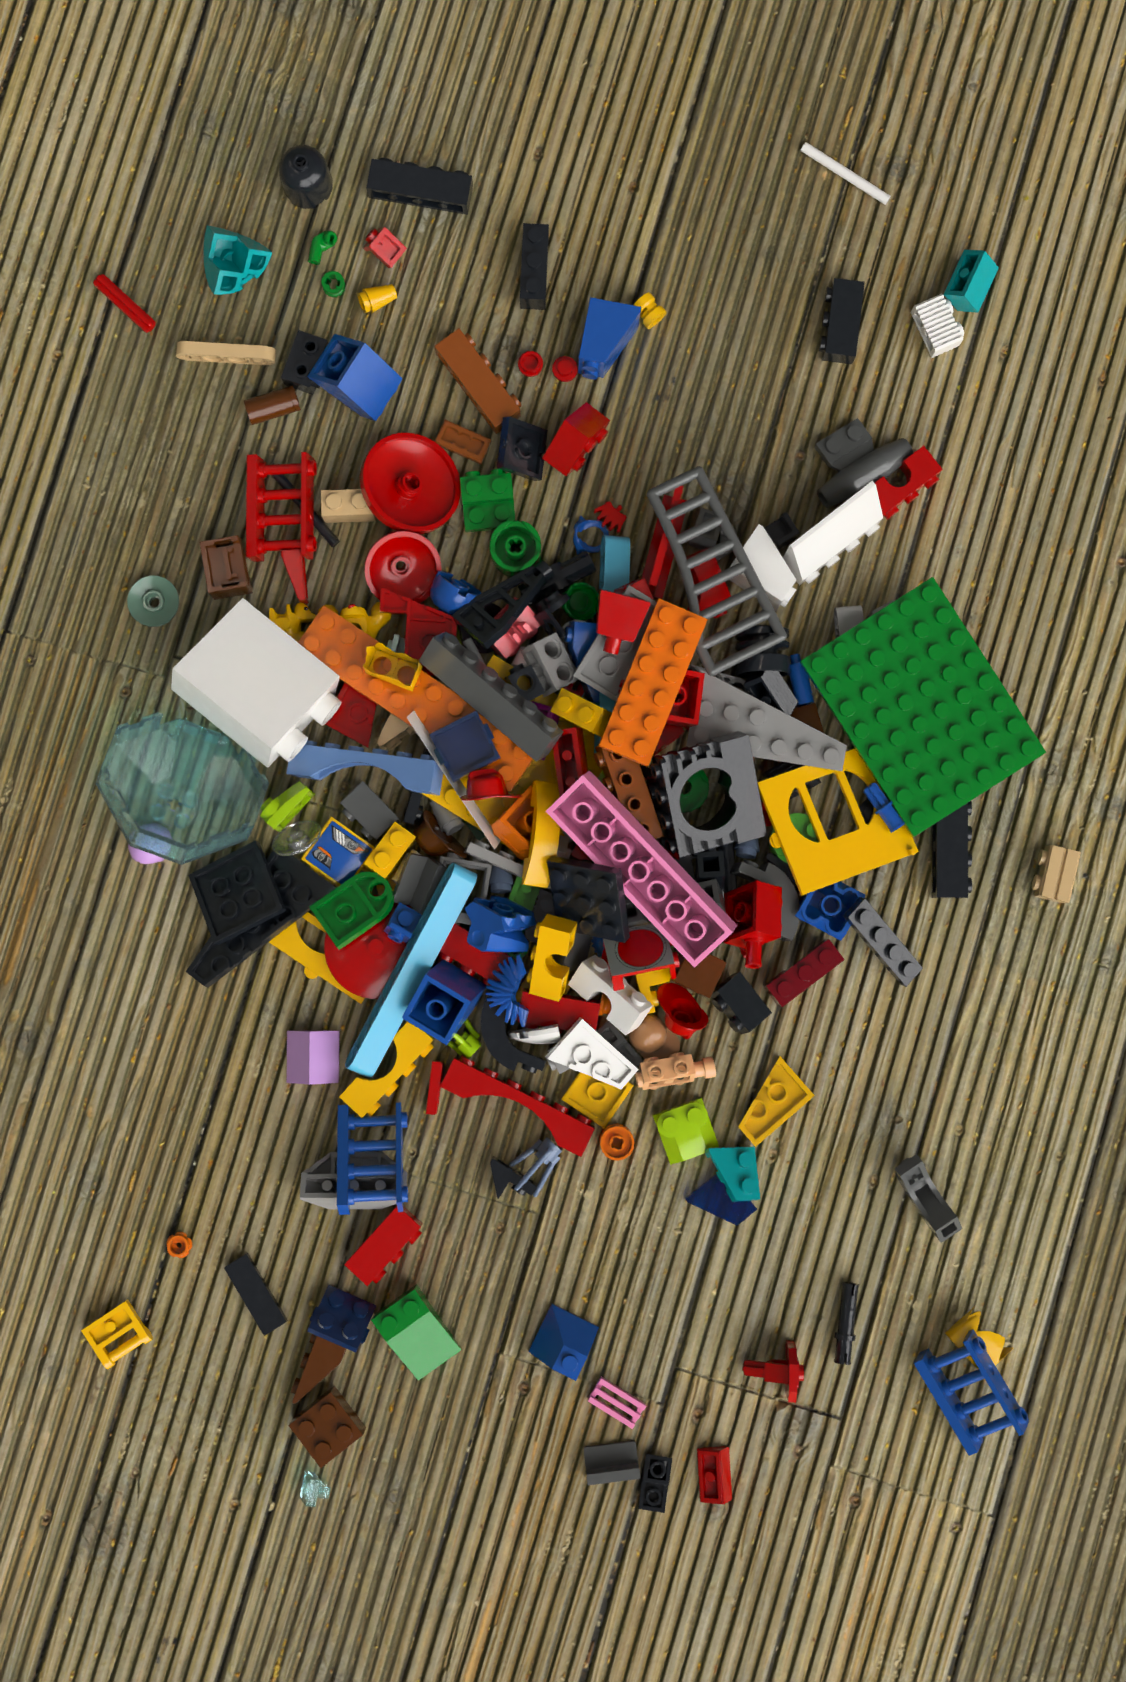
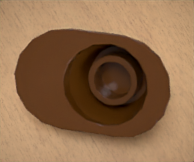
M425 810L423 812V822L412 833L416 836L415 840L420 848L431 856H440L452 851L466 858L467 853H464L465 849L452 835H446L445 832H441L435 815Z

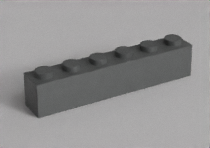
M443 632L433 637L419 659L422 665L536 762L550 753L564 731L558 727L553 719L546 717L533 702L521 696L513 685L507 684L501 679L494 669L487 667L481 662L478 656L461 645L454 635Z

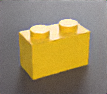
M561 688L550 712L602 737L612 713L564 688Z
M394 822L364 862V868L369 872L377 873L387 880L414 844L416 836Z

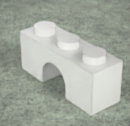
M596 955L583 961L568 983L586 1001L599 995L601 992L607 995L611 1002V1011L606 1019L625 1036L640 1026L653 1006L642 993L637 992L630 986L624 977V989L614 991L608 965Z

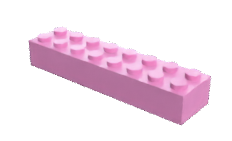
M591 771L583 774L546 810L550 817L595 864L621 869L624 894L694 968L732 934L738 926Z

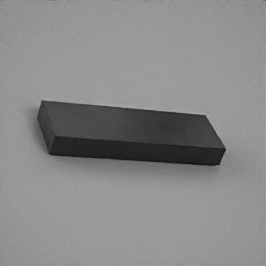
M248 1253L224 1267L264 1336L288 1321Z

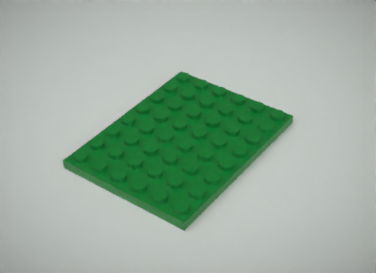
M931 577L800 661V664L889 802H893L891 805L902 821L905 822L904 825L912 837L920 834L1046 753L934 577Z

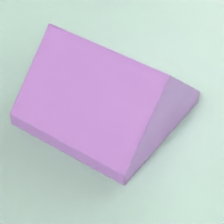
M288 1030L287 1083L309 1085L339 1083L340 1030Z

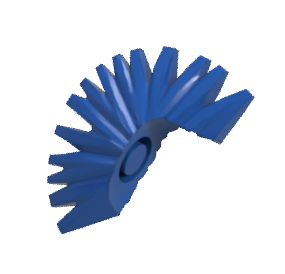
M517 955L516 962L511 956L508 958L509 963L504 959V965L498 964L502 973L496 970L492 971L500 981L488 978L487 982L491 985H486V988L495 992H486V995L492 996L487 998V1001H494L489 1005L490 1008L501 1004L495 1013L496 1016H499L506 1010V1023L511 1018V1025H514L519 1016L521 1027H525L529 1009L516 1001V993L521 980L527 972L521 956Z

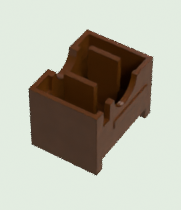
M238 535L199 542L207 590L214 600L253 593L247 569V557L244 552L245 545ZM239 584L234 586L223 587L227 585Z
M679 953L680 967L675 968L676 979H671V981L699 995L710 998L727 962L709 954L694 968Z

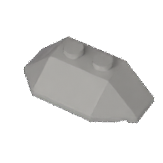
M337 1152L328 1153L309 1169L301 1173L300 1200L327 1209H337ZM355 1152V1155H350V1163H354L355 1166L396 1164L383 1152ZM403 1169V1186H407V1175H408V1174H407V1172H406L404 1169ZM396 1175L355 1177L354 1180H350V1189L354 1188V1191L396 1189ZM396 1200L355 1202V1205H350V1209H384L396 1204Z

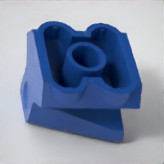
M840 881L807 893L804 896L802 895L799 900L800 907L795 917L841 941L851 926L842 915L859 897L865 898V894Z
M491 896L489 900L474 898L473 902L465 907L471 921L467 936L468 944L483 952L522 953L528 951L529 942L521 930L536 925L534 912L508 898Z

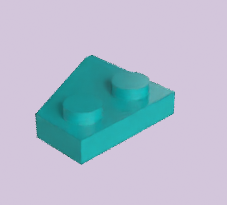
M755 1147L708 1148L705 1150V1155L707 1158L710 1157L717 1168L716 1174L726 1186V1192L732 1202L760 1200Z

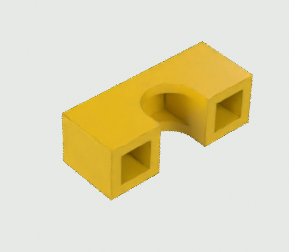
M547 914L542 923H537L534 937L538 938L537 945H534L531 953V960L534 961L533 968H530L527 977V983H530L529 994L557 1002L560 1001L566 991L570 967L558 964L553 959L552 954L567 957L574 945L577 928L576 921Z

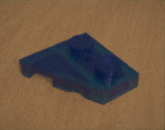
M714 1174L685 1197L688 1203L736 1226L757 1210L751 1201L732 1202L726 1192V1186L720 1181L717 1174Z

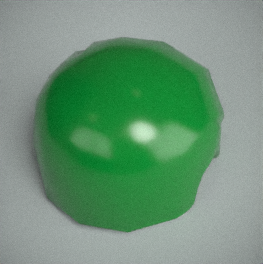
M585 582L574 583L567 587L564 593H567L570 599L562 605L565 614L572 620L585 621L593 618L598 609L599 596L595 587Z

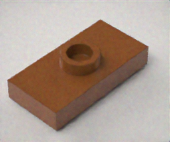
M444 420L435 442L448 451L482 465L492 440L448 420Z

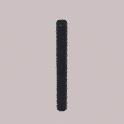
M284 474L271 475L282 489H296ZM292 499L301 510V499ZM314 511V527L331 547H335L340 542L339 539Z

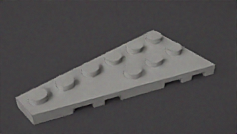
M699 669V672L705 673L699 723L689 728L688 747L696 746L697 743L710 742L711 738L740 731L749 735L753 757L843 771L847 745Z

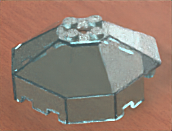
M157 712L142 717L141 722L129 725L127 722L117 726L95 784L131 847L183 865L248 840L255 826L269 785L264 774L260 775L255 764L257 761L255 757L244 748L241 749L238 755L230 739L224 736V732L219 733L209 728H203L201 725L188 721L187 718L184 720L178 718L160 724L163 714ZM173 799L178 800V805L182 807L172 810L170 809L171 805L167 801L172 802Z

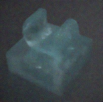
M304 1472L300 1499L305 1506L316 1507L317 1497L328 1499L331 1487H327L328 1483L321 1482L315 1472Z

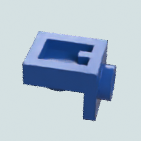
M399 902L384 932L388 933V937L397 943H407L411 939L412 933L422 914Z

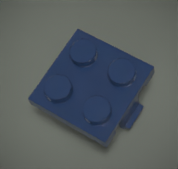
M477 711L429 734L436 747L434 753L440 765H445L453 782L467 776L471 771L479 770L501 759L492 742L494 736L488 724H483Z
M328 1285L319 1306L315 1307L310 1317L311 1323L307 1332L356 1353L359 1345L363 1344L370 1331L367 1327L377 1305Z

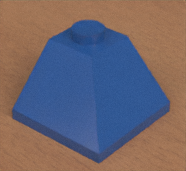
M552 1303L529 1352L551 1369L576 1381L588 1357L599 1326Z

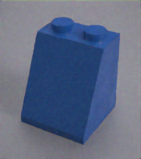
M590 297L579 354V374H583L582 376L587 379L603 378L638 330L641 307Z
M337 334L333 335L307 376L358 415L373 421H377L378 417L383 413L385 406L397 391L403 379L366 343Z
M443 959L425 974L402 1018L445 1045H448L478 1004L486 989V984Z

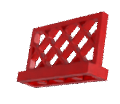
M684 486L676 488L673 497L664 495L662 503L666 511L687 501L680 499ZM685 514L671 520L677 535L681 532ZM659 519L656 522L642 578H645L652 597L657 600L663 598L674 558L673 551Z

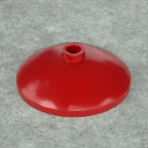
M407 530L390 532L379 538L369 549L364 563L366 583L374 596L379 600L381 588H386L393 593L421 603L430 596L433 580L437 572L441 571V560L434 545L423 535ZM398 561L404 562V566L402 568H396V563Z

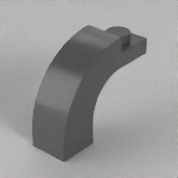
M749 860L734 863L730 873L750 882L758 880L782 887L781 938L779 939L782 941H793L799 924V918L795 917L800 904L797 892L790 879L783 871L769 862L760 864L759 869L758 864Z
M915 1154L911 1158L903 1160L895 1168V1175L921 1217L940 1243L963 1229L959 1219L935 1187L919 1156Z

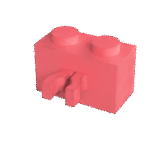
M507 604V605H506L495 617H493V618H494V619H499V618H501V617L503 616V614L507 611L509 605ZM528 605L507 633L490 646L497 655L505 659L515 655L519 651L520 645L538 632V628L541 625L534 617L536 614Z

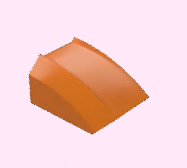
M532 784L521 794L523 797L517 798L491 825L494 835L521 860L529 856L534 807L530 806Z

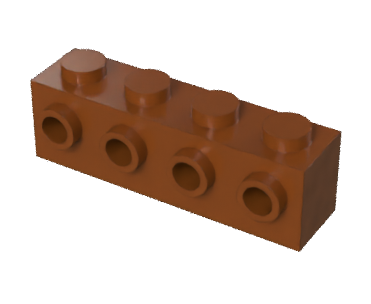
M458 328L434 346L435 353L495 434H497L502 429L503 417L510 416L516 419L521 417V403L513 393L509 395L505 390L506 383L498 373L494 375L490 370L491 364L483 353L479 355L475 350L476 344L468 333L464 335L460 328Z
M596 746L594 758L599 768L602 767L605 776L602 779L603 785L655 839L662 837L663 833L640 764Z

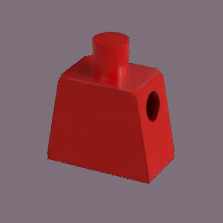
M604 589L599 590L596 633L606 636L603 651L618 655L622 640L634 642L651 602Z

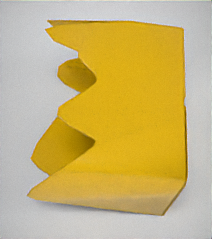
M377 642L375 647L367 646L366 662L363 664L366 674L413 692L422 669L420 662L404 653L393 652L380 642ZM378 657H386L391 661V670L385 675L377 674L373 669V663ZM404 666H410L415 670L414 678L410 684H403L398 680V671Z
M973 1307L945 1334L960 1348L965 1346L963 1341L968 1332L974 1329L977 1336L981 1337L985 1342L986 1351L996 1366L1012 1351L1013 1347L1003 1348L1005 1338L997 1333L978 1331L981 1313L978 1311L970 1315L974 1309ZM971 1355L968 1356V1360L979 1369Z

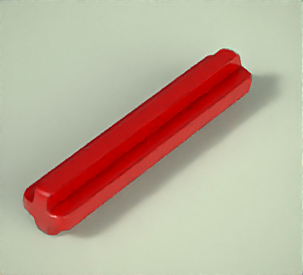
M104 274L96 276V279L93 281L94 286L146 333L154 329L156 325L155 320Z

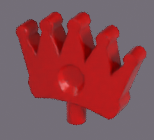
M610 501L595 508L593 511L595 514L601 512L597 516V521L605 518L601 527L611 523L608 531H612L613 528L618 526L617 534L620 533L622 525L627 518L626 515L620 513L623 507L618 505L615 509Z

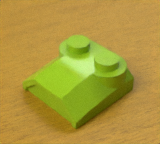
M299 781L275 799L269 797L260 807L262 810L260 816L274 830L281 832L313 798L315 793Z
M701 1097L652 1115L670 1165L702 1155L708 1148L719 1147L708 1112Z

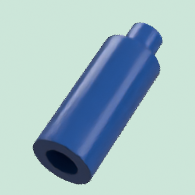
M800 654L790 655L789 676L793 695L798 701L796 707L812 704L814 700L810 680L800 664Z

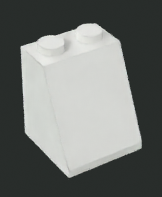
M758 524L743 549L774 610L777 611L780 605L785 608L795 593L796 589L793 588V585L796 582V578L764 527ZM735 558L730 567L739 563L737 558ZM744 573L729 579L744 590L751 587Z

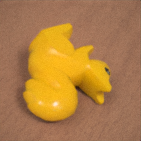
M301 602L296 604L294 612H292L290 604H287L284 614H277L274 608H269V619L297 642L305 633L301 631V623H310L317 616Z

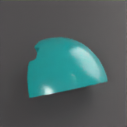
M206 226L204 268L208 285L213 294L224 295L238 292L243 289L242 285L252 278L257 279L263 273L270 261L271 250L259 242L236 232L214 226Z

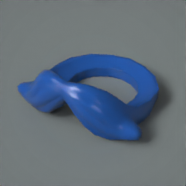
M583 516L579 517V520L574 525L575 533L573 536L577 555L584 551L590 553L600 551L601 544L596 547L589 546L578 538L577 533L590 527H597L602 530L604 535H609L607 527H601V521L585 520Z

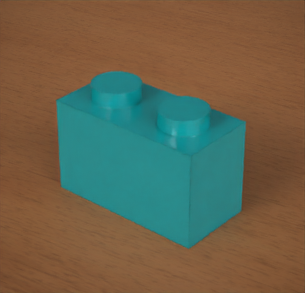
M964 249L943 295L950 300L957 311L978 313L999 267L986 251Z

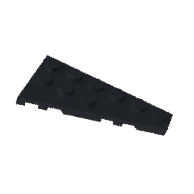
M277 845L267 858V863L286 911L220 945L214 944L210 937L185 972L203 986L209 988L310 911L311 905L337 887Z

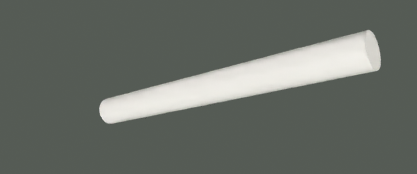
M805 142L801 148V152L884 205L889 201L891 197L889 194L809 143Z

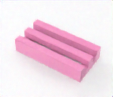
M602 1376L587 1399L588 1402L631 1429L634 1428L636 1421L646 1408L644 1402ZM602 1385L637 1406L636 1411L602 1391ZM596 1395L631 1415V1419L595 1398Z

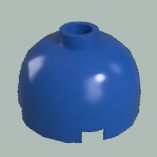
M438 571L430 589V597L434 605L439 608V611L452 616L462 606L482 593L466 580L461 578L459 581L452 578L453 574L449 572Z

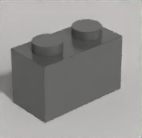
M363 781L340 802L345 807L342 810L343 814L351 822L356 819L362 825L359 830L369 840L375 838L379 842L394 822L398 823L401 821Z

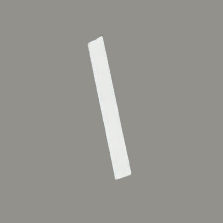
M413 711L406 718L458 796L466 795V788L461 780L453 782L445 765H440L434 753L436 747L429 736V732L416 712ZM462 800L495 850L501 840L494 835L491 825L475 801Z

